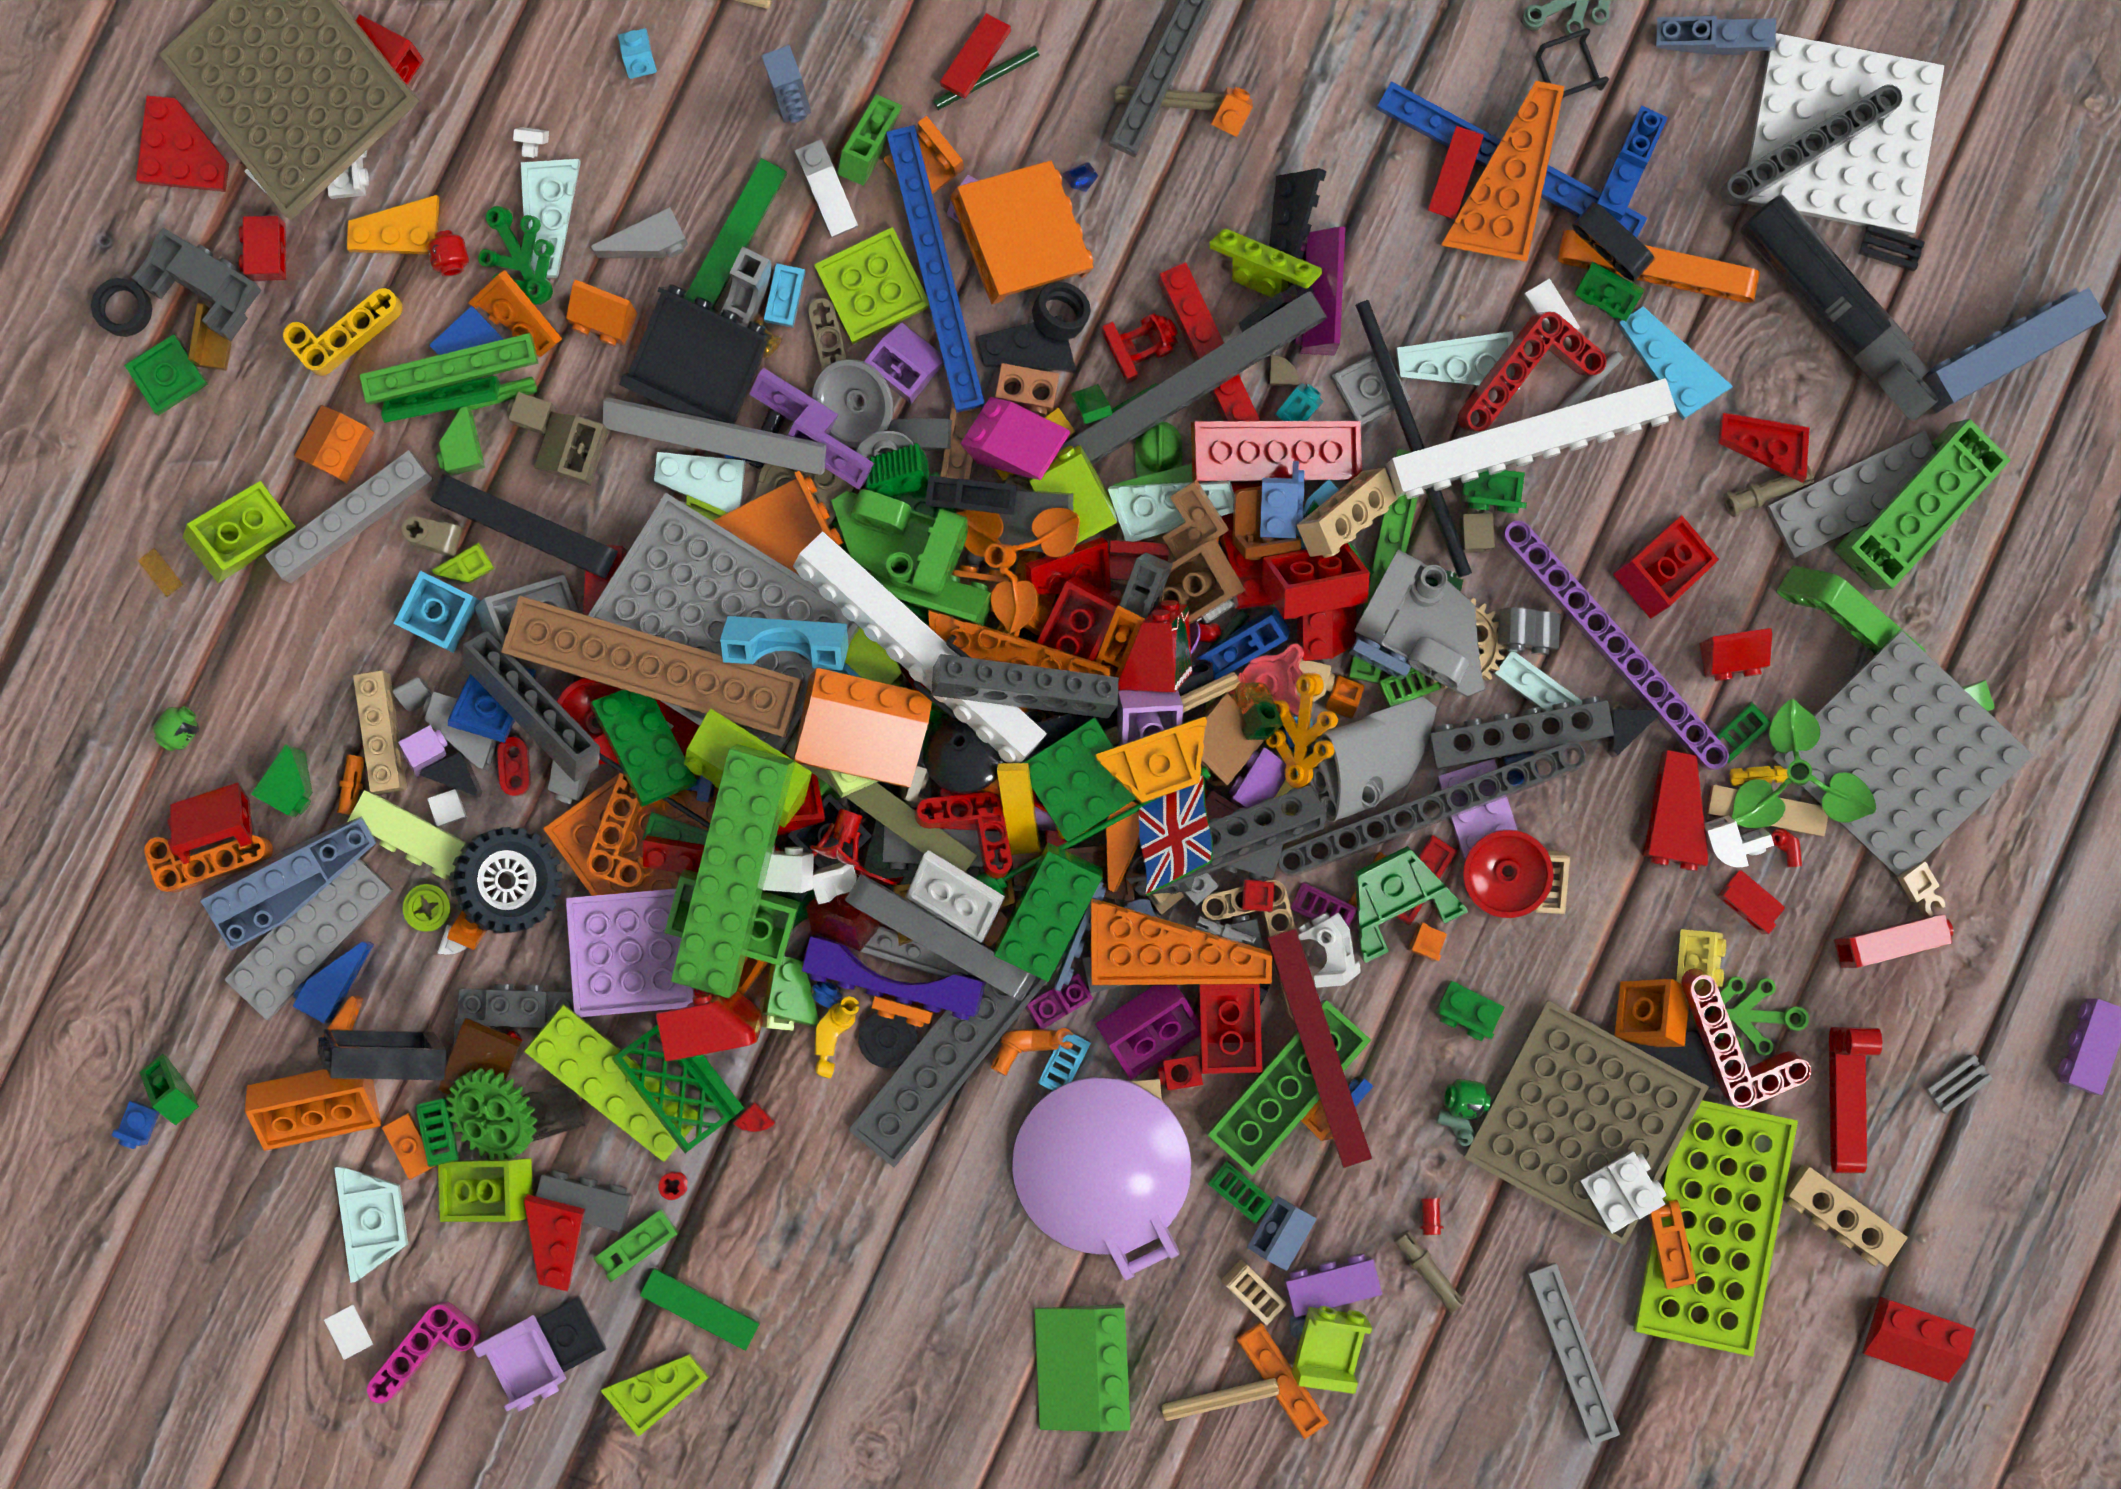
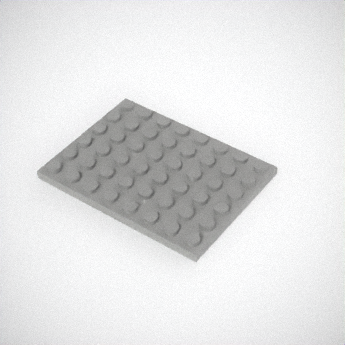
M667 493L659 502L588 615L721 656L720 638L727 616L847 624L848 646L860 628L854 621L848 620L832 601L823 598L819 590L811 582L802 579L795 572ZM793 651L771 652L760 657L752 664L803 680L786 738L737 724L779 752L783 751L800 724L809 675L815 670L805 656ZM663 702L698 725H701L706 714Z

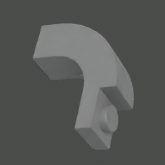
M742 246L730 271L732 284L722 310L727 309L738 314V320L746 324L754 321L764 298L771 274V262L768 258Z

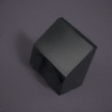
M831 794L822 801L825 816L823 822L791 831L787 835L798 847L803 848L804 853H811L813 851L810 848L811 845L816 846L828 831L830 824H835L839 810H846ZM861 824L857 831L861 833L858 840V850L872 837ZM833 832L823 848L838 844L839 840L833 838L835 832ZM853 838L850 844L844 842L842 851L850 858L852 857ZM819 853L813 859V862L819 868L842 863L838 859L827 858Z

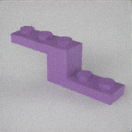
M763 368L759 372L749 395L794 422L787 436L826 444L825 469L860 490L874 463L829 435L838 414Z

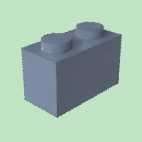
M1276 1195L1247 1248L1287 1271L1314 1225L1316 1218Z

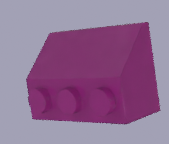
M1154 985L1095 1023L1130 1080L1200 1036L1199 1020L1177 985Z

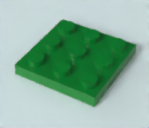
M1095 717L1023 762L1029 765L1033 790L1067 842L1136 799L1096 760V754L1115 747Z

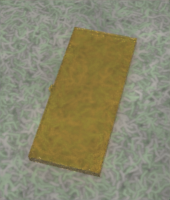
M155 548L138 560L150 575L151 580H154L166 597L184 585Z

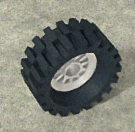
M502 827L480 834L462 847L460 850L462 853L460 856L455 857L452 864L455 866V870L450 873V881L454 882V888L450 889L451 896H456L458 900L455 906L459 912L464 911L467 915L465 919L468 922L478 924V928L484 931L490 930L493 933L501 934L512 933L534 927L535 923L542 922L547 917L545 914L548 911H553L556 903L553 901L555 897L560 896L562 888L557 887L558 881L563 880L562 872H557L556 865L560 864L557 856H551L550 851L552 847L548 843H541L539 841L541 837L536 833L528 834L526 833L527 829L523 828L511 829V827ZM498 859H503V861H502V867H501V865H500ZM509 860L514 861L510 868ZM491 863L493 864L495 870L489 867ZM519 865L522 870L515 872L516 868ZM485 872L490 874L492 877H484ZM502 872L508 874L511 878V885L508 889H503L498 883V877ZM524 874L525 880L519 879L518 876ZM484 882H491V885L485 888ZM518 884H525L524 890ZM494 889L495 891L490 897L487 892ZM514 891L520 894L518 898L516 897ZM499 894H500V902L496 901V898L498 897ZM507 894L511 900L510 903H507Z

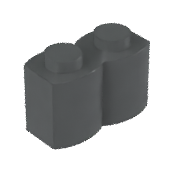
M1515 607L1500 609L1498 644L1507 646V651L1524 652L1525 648L1532 649L1531 654L1549 655V650L1559 649L1561 614Z

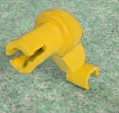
M845 997L841 1003L833 1005L815 1029L814 1054L820 1055L815 1071L822 1077L829 1079L832 1077L835 1063L827 1061V1057L834 1056L838 1036L847 1031L855 1022V1014L859 1010V1006H857L859 1002L854 997Z

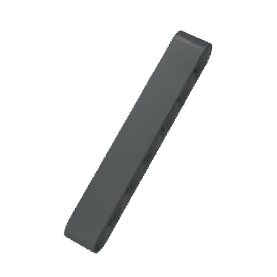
M1891 84L1884 85L1737 172L1723 185L1721 189L1722 200L1730 206L1741 205L1887 118L1900 106L1902 102L1901 90ZM1880 96L1888 98L1891 106L1883 105ZM1855 111L1862 112L1866 117V121L1859 120L1855 115ZM1831 126L1838 127L1841 130V136L1834 135L1830 129ZM1806 140L1814 142L1817 151L1810 150L1806 146ZM1781 155L1789 156L1792 160V165L1784 164L1781 160ZM1756 170L1764 171L1767 174L1768 180L1759 179ZM1731 185H1739L1743 190V195L1735 194L1731 189Z
M860 874L845 899L853 907L1019 1001H1023L1037 977L995 957L993 948L984 943H979L937 916Z

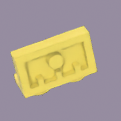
M1681 929L1677 982L1682 984L1681 980L1684 973L1689 969L1697 968L1712 977L1718 989L1722 987L1724 971L1720 969L1721 957H1724L1726 954V940L1723 939L1722 933ZM1700 979L1695 983L1694 990H1699L1703 986L1704 979Z

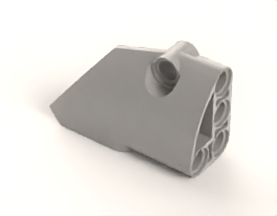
M1398 549L1354 632L1392 652L1400 654L1408 660V664L1415 670L1466 697L1484 691L1485 687L1477 640L1475 605L1447 581V573L1441 566H1427L1422 561ZM1431 577L1435 579L1438 586L1428 585L1425 578Z
M1420 697L1372 713L1361 720L1328 730L1307 747L1306 758L1314 752V745L1318 741L1328 740L1334 746L1333 756L1324 759L1313 768V778L1309 782L1326 811L1327 821L1334 822L1375 807L1380 801L1408 785L1427 745L1437 708L1426 698ZM1323 745L1322 752L1325 754L1326 749Z

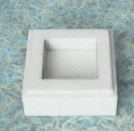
M457 789L428 798L437 827L467 817Z

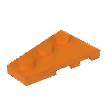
M505 270L499 273L468 302L475 309L480 307L490 314L488 319L496 325L502 323L510 329L513 337L530 333L533 336L536 353L540 358L562 340L561 336Z

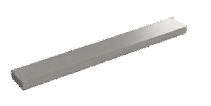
M613 398L603 400V424L610 430L818 475L825 472L826 444Z

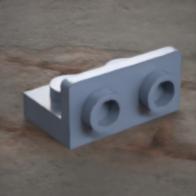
M1358 634L1349 651V654L1400 680L1407 676L1411 668L1405 657L1386 649Z

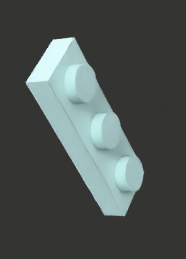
M1510 651L1500 664V670L1495 671L1493 674L1534 705L1540 707L1544 712L1552 711V705L1570 702L1571 707L1582 705V700L1516 652Z

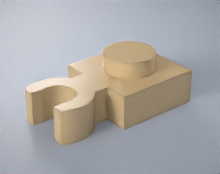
M1925 861L1897 877L1910 901L1919 902L1920 912L1924 916L1932 917L1934 915L1930 908L1932 902L1938 908L1945 907L1943 898L1935 895L1933 891L1939 887V884Z

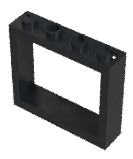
M324 1029V1037H318L317 1055H319L321 1065H323L324 1070L328 1071L330 1078L445 1079L446 1049L434 1032Z

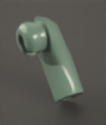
M1440 1109L1436 1123L1451 1127L1460 1145H1471L1475 1132L1469 1120L1452 1116L1449 1111Z

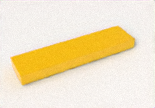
M1028 763L998 764L997 774L1011 855L1041 852Z

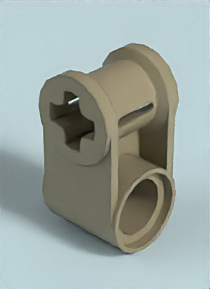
M412 516L403 522L401 532L404 538L415 547L455 557L462 528L447 522ZM419 526L423 533L417 534L415 538L411 531L417 530Z

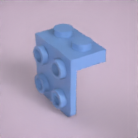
M1293 461L1292 479L1262 478L1260 537L1296 538L1297 524L1303 520L1304 470H1299V461Z

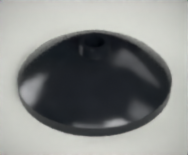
M945 714L932 726L923 746V761L928 774L940 787L954 793H973L988 787L998 779V764L1007 763L999 756L998 751L989 743L983 742L967 723L961 722L957 718H952L948 714ZM964 739V744L957 747L958 741Z

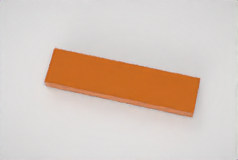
M1261 1321L1236 1338L1264 1380L1276 1379L1279 1394L1275 1397L1304 1440L1329 1423L1306 1387L1297 1385L1291 1372V1365Z

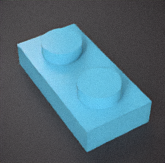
M776 263L764 316L765 322L794 327L806 273L805 269Z

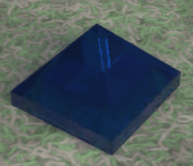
M1089 162L1063 173L1065 180L1071 188L1087 192L1098 178L1097 172Z

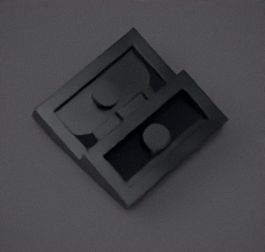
M1294 284L1283 293L1279 292L1238 323L1241 331L1244 332L1301 295L1310 291L1313 293V288H1303Z

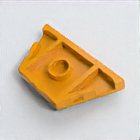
M1206 717L1095 755V758L1140 803L1200 783L1201 758L1203 757L1204 749L1203 741L1207 724Z

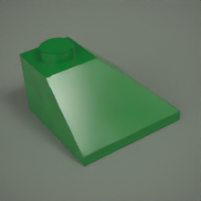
M285 744L251 795L288 816L296 817L298 814L302 815L311 803L309 797L313 793L306 753L299 748Z

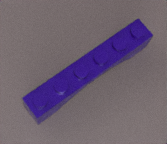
M818 935L811 936L809 939L802 972L810 973L809 978L815 981L826 982L828 978L838 981L837 986L854 990L855 986L866 988V994L883 997L884 993L893 995L896 1002L912 1005V1001L924 1004L923 1009L933 1012H940L941 1008L952 1011L951 1016L964 1020H969L970 1016L978 1015L986 984L985 981L978 977L959 972L932 982L909 983L893 980L865 966L853 955L844 942Z

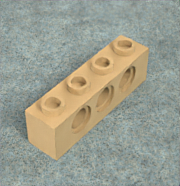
M1385 467L1362 471L1297 524L1310 557L1323 555L1324 558L1336 555L1340 552L1339 548L1343 544L1354 540L1357 537L1356 533L1371 526L1374 518L1389 510L1388 507L1398 498Z
M383 670L353 675L370 792L384 794L407 790L403 756L398 743L400 736L391 675Z
M1801 1165L1785 1188L1784 1196L1789 1199L1786 1203L1801 1214L1804 1210L1813 1216L1812 1223L1824 1231H1827L1828 1228L1838 1234L1835 1238L1837 1241L1849 1249L1853 1246L1863 1252L1860 1257L1874 1267L1877 1264L1888 1267L1908 1238L1809 1166ZM1821 1192L1824 1197V1203L1821 1207L1815 1208L1812 1202L1813 1197ZM1846 1210L1848 1221L1845 1225L1840 1226L1837 1222V1216L1841 1211ZM1870 1228L1873 1232L1872 1240L1864 1243L1862 1233L1865 1229Z

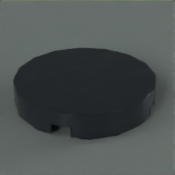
M874 1012L864 1020L859 1030L858 1044L861 1053L870 1063L878 1067L893 1068L902 1065L916 1048V1028L914 1025L906 1023V1017L895 1015L894 1019L877 1015V1012Z

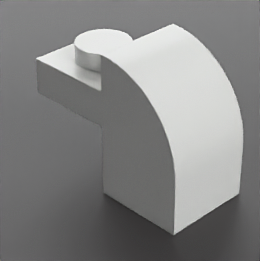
M1729 815L1704 823L1706 843L1709 850L1722 862L1733 867L1749 866L1746 854L1751 856L1764 853L1766 848L1774 846L1771 834L1764 828L1740 835L1736 821Z

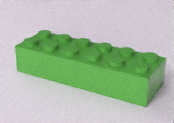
M1322 1000L1321 1005L1344 1072L1371 1039L1327 1000ZM1297 1030L1263 1067L1262 1072L1255 1076L1206 1132L1215 1143L1252 1176L1320 1099Z

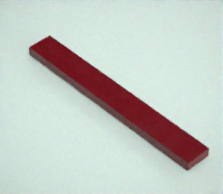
M1293 929L1268 937L1267 940L1342 1167L1346 1168L1370 1160L1372 1156L1297 930Z

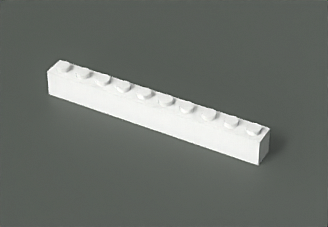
M1664 378L1394 457L1386 463V467L1396 497L1406 495L1407 499H1412L1423 495V490L1433 487L1434 491H1439L1452 486L1451 481L1461 479L1462 483H1466L1479 478L1478 473L1488 471L1489 475L1505 471L1506 465L1516 463L1517 467L1532 463L1534 461L1533 457L1543 455L1544 459L1561 454L1560 449L1570 447L1571 451L1588 446L1587 441L1597 439L1598 443L1615 438L1614 433L1624 431L1625 435H1629L1642 430L1641 425L1651 423L1652 427L1665 424L1669 422L1668 417L1677 412L1667 380Z
M824 532L820 533L799 553L793 565L799 576L811 582L819 590L823 598L832 601L848 620L854 621L864 630L865 635L870 640L877 642L886 650V653L892 660L899 662L909 671L910 676L914 680L921 682L932 693L933 666L940 654L959 655L952 651L942 638ZM933 696L936 700L943 702L952 709L958 720L967 723L976 732L977 736L998 751L999 756L1007 763H1022L1047 734L1016 706Z

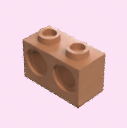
M1002 363L995 398L1013 402L1039 416H1046V413H1052L1054 410L1059 374ZM1008 383H1017L1021 390L1015 395L1007 394L1004 388ZM1037 388H1045L1049 391L1050 395L1045 400H1037L1033 396V392Z

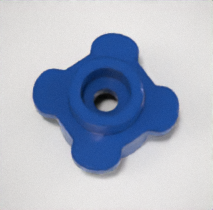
M818 981L812 987L814 990L812 994L813 999L825 1007L831 1008L835 1003H838V999L841 1000L843 997L838 992L839 989L828 981Z

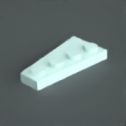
M579 159L521 162L524 216H535L540 220L541 227L537 232L535 242L539 239L551 241L554 245V253L550 257L546 278H558L581 163ZM530 220L528 224L529 229L533 225L532 220ZM545 244L542 246V253L546 251ZM533 250L531 266L535 271L539 256Z
M1513 331L1395 348L1399 377L1479 386L1514 340ZM1510 364L1506 369V374L1511 379L1514 376L1515 370Z
M1230 481L1199 482L1220 516L1233 513L1234 492ZM1190 483L1110 486L1108 491L1125 541L1135 542L1166 533L1184 523V518L1170 496Z

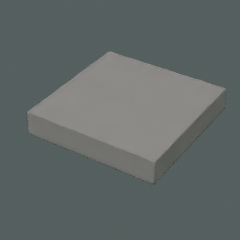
M1374 354L1331 376L1353 419L1361 421V426L1394 410ZM1399 378L1407 402H1410L1411 398Z

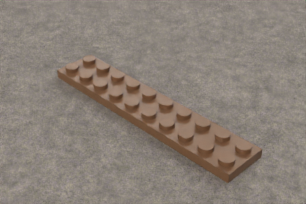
M523 596L518 597L501 653L703 714H707L710 709H713L733 723L786 738L803 683L802 679L752 664L725 663L722 656Z

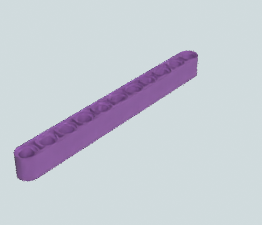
M1523 521L1511 522L1502 533V542L1648 708L1656 710L1660 714L1657 718L1689 754L1697 756V762L1702 768L1715 770L1725 766L1729 755L1721 741L1531 527ZM1510 529H1520L1524 534L1523 541L1519 543L1512 541L1509 537ZM1531 550H1537L1542 553V564L1536 565L1529 560V552ZM1551 572H1557L1562 576L1563 582L1560 587L1550 584L1548 576ZM1570 594H1577L1581 597L1582 606L1580 609H1574L1569 605L1568 597ZM1590 616H1597L1601 620L1602 626L1599 631H1593L1589 628L1588 618ZM1610 638H1616L1620 641L1621 650L1619 653L1609 651L1607 643ZM1630 660L1637 661L1641 666V671L1636 676L1630 674L1627 670V664ZM1649 682H1655L1659 685L1660 695L1657 698L1651 697L1647 693ZM1669 704H1674L1679 708L1680 716L1677 720H1672L1668 717L1666 710ZM1690 726L1696 727L1699 731L1700 736L1697 742H1691L1686 736V731ZM1710 748L1715 749L1719 753V761L1715 765L1710 764L1706 759V753Z

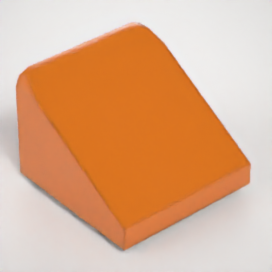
M1337 675L1325 708L1347 718H1353L1365 685Z

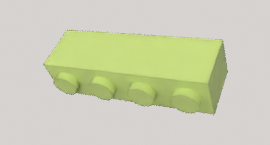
M366 790L363 791L347 821L349 822L362 816L372 835L381 839L379 845L392 852H395L397 848L407 853L405 859L419 866L423 862L432 866L431 872L445 880L455 870V866L452 865L455 857L460 856L462 853L460 850L465 844H468Z

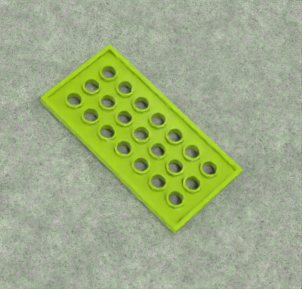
M1704 1100L1701 1101L1664 1171L1661 1186L1667 1195L1662 1198L1665 1204H1667V1201L1677 1199L1681 1213L1691 1211L1694 1215L1693 1224L1685 1228L1695 1278L1696 1282H1698L1701 1277L1708 1276L1712 1281V1287L1706 1293H1701L1698 1290L1697 1283L1666 1289L1652 1231L1633 1331L1746 1356H1754L1798 1120ZM1706 1122L1711 1127V1134L1707 1139L1701 1140L1696 1134V1128L1700 1123ZM1730 1129H1736L1740 1133V1141L1734 1146H1730L1725 1139V1135ZM1760 1135H1765L1769 1139V1147L1764 1152H1759L1755 1148V1140ZM1696 1152L1703 1153L1706 1159L1704 1166L1700 1169L1693 1168L1690 1162L1691 1156ZM1725 1158L1732 1159L1735 1164L1734 1171L1729 1175H1724L1720 1171V1163ZM1755 1164L1761 1165L1764 1170V1175L1759 1181H1753L1749 1176V1170ZM1691 1181L1697 1182L1700 1187V1192L1695 1198H1688L1685 1194V1186ZM1724 1187L1729 1193V1199L1726 1203L1720 1205L1716 1203L1714 1193L1718 1188ZM1748 1194H1754L1758 1198L1757 1207L1751 1211L1746 1210L1743 1205V1200ZM1670 1216L1661 1218L1663 1226L1672 1225ZM1714 1217H1719L1723 1221V1229L1717 1234H1712L1708 1228L1709 1221ZM1744 1223L1750 1224L1753 1230L1752 1236L1747 1240H1741L1738 1236V1228ZM1707 1247H1715L1718 1252L1717 1259L1713 1263H1706L1703 1259V1251ZM1737 1253H1743L1747 1258V1264L1744 1268L1737 1270L1732 1265V1258ZM1733 1282H1737L1741 1286V1294L1736 1299H1730L1726 1293L1728 1285ZM1672 1299L1677 1304V1311L1672 1316H1665L1662 1312V1305L1666 1300ZM1696 1306H1703L1706 1309V1317L1701 1322H1694L1691 1317V1312ZM1726 1312H1732L1735 1315L1736 1322L1733 1327L1725 1329L1721 1325V1317Z

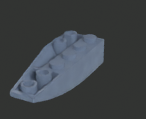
M361 816L283 850L204 890L200 901L231 951L284 924L374 846L377 841Z

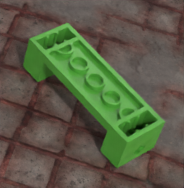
M1971 419L1950 423L1932 443L1937 451L1867 527L1852 529L1834 549L1874 590L1893 589L2011 461Z

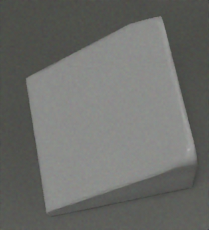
M418 677L393 689L395 697L409 712L423 706L427 698L432 697L426 681Z

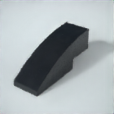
M929 475L926 505L1014 515L1017 485Z

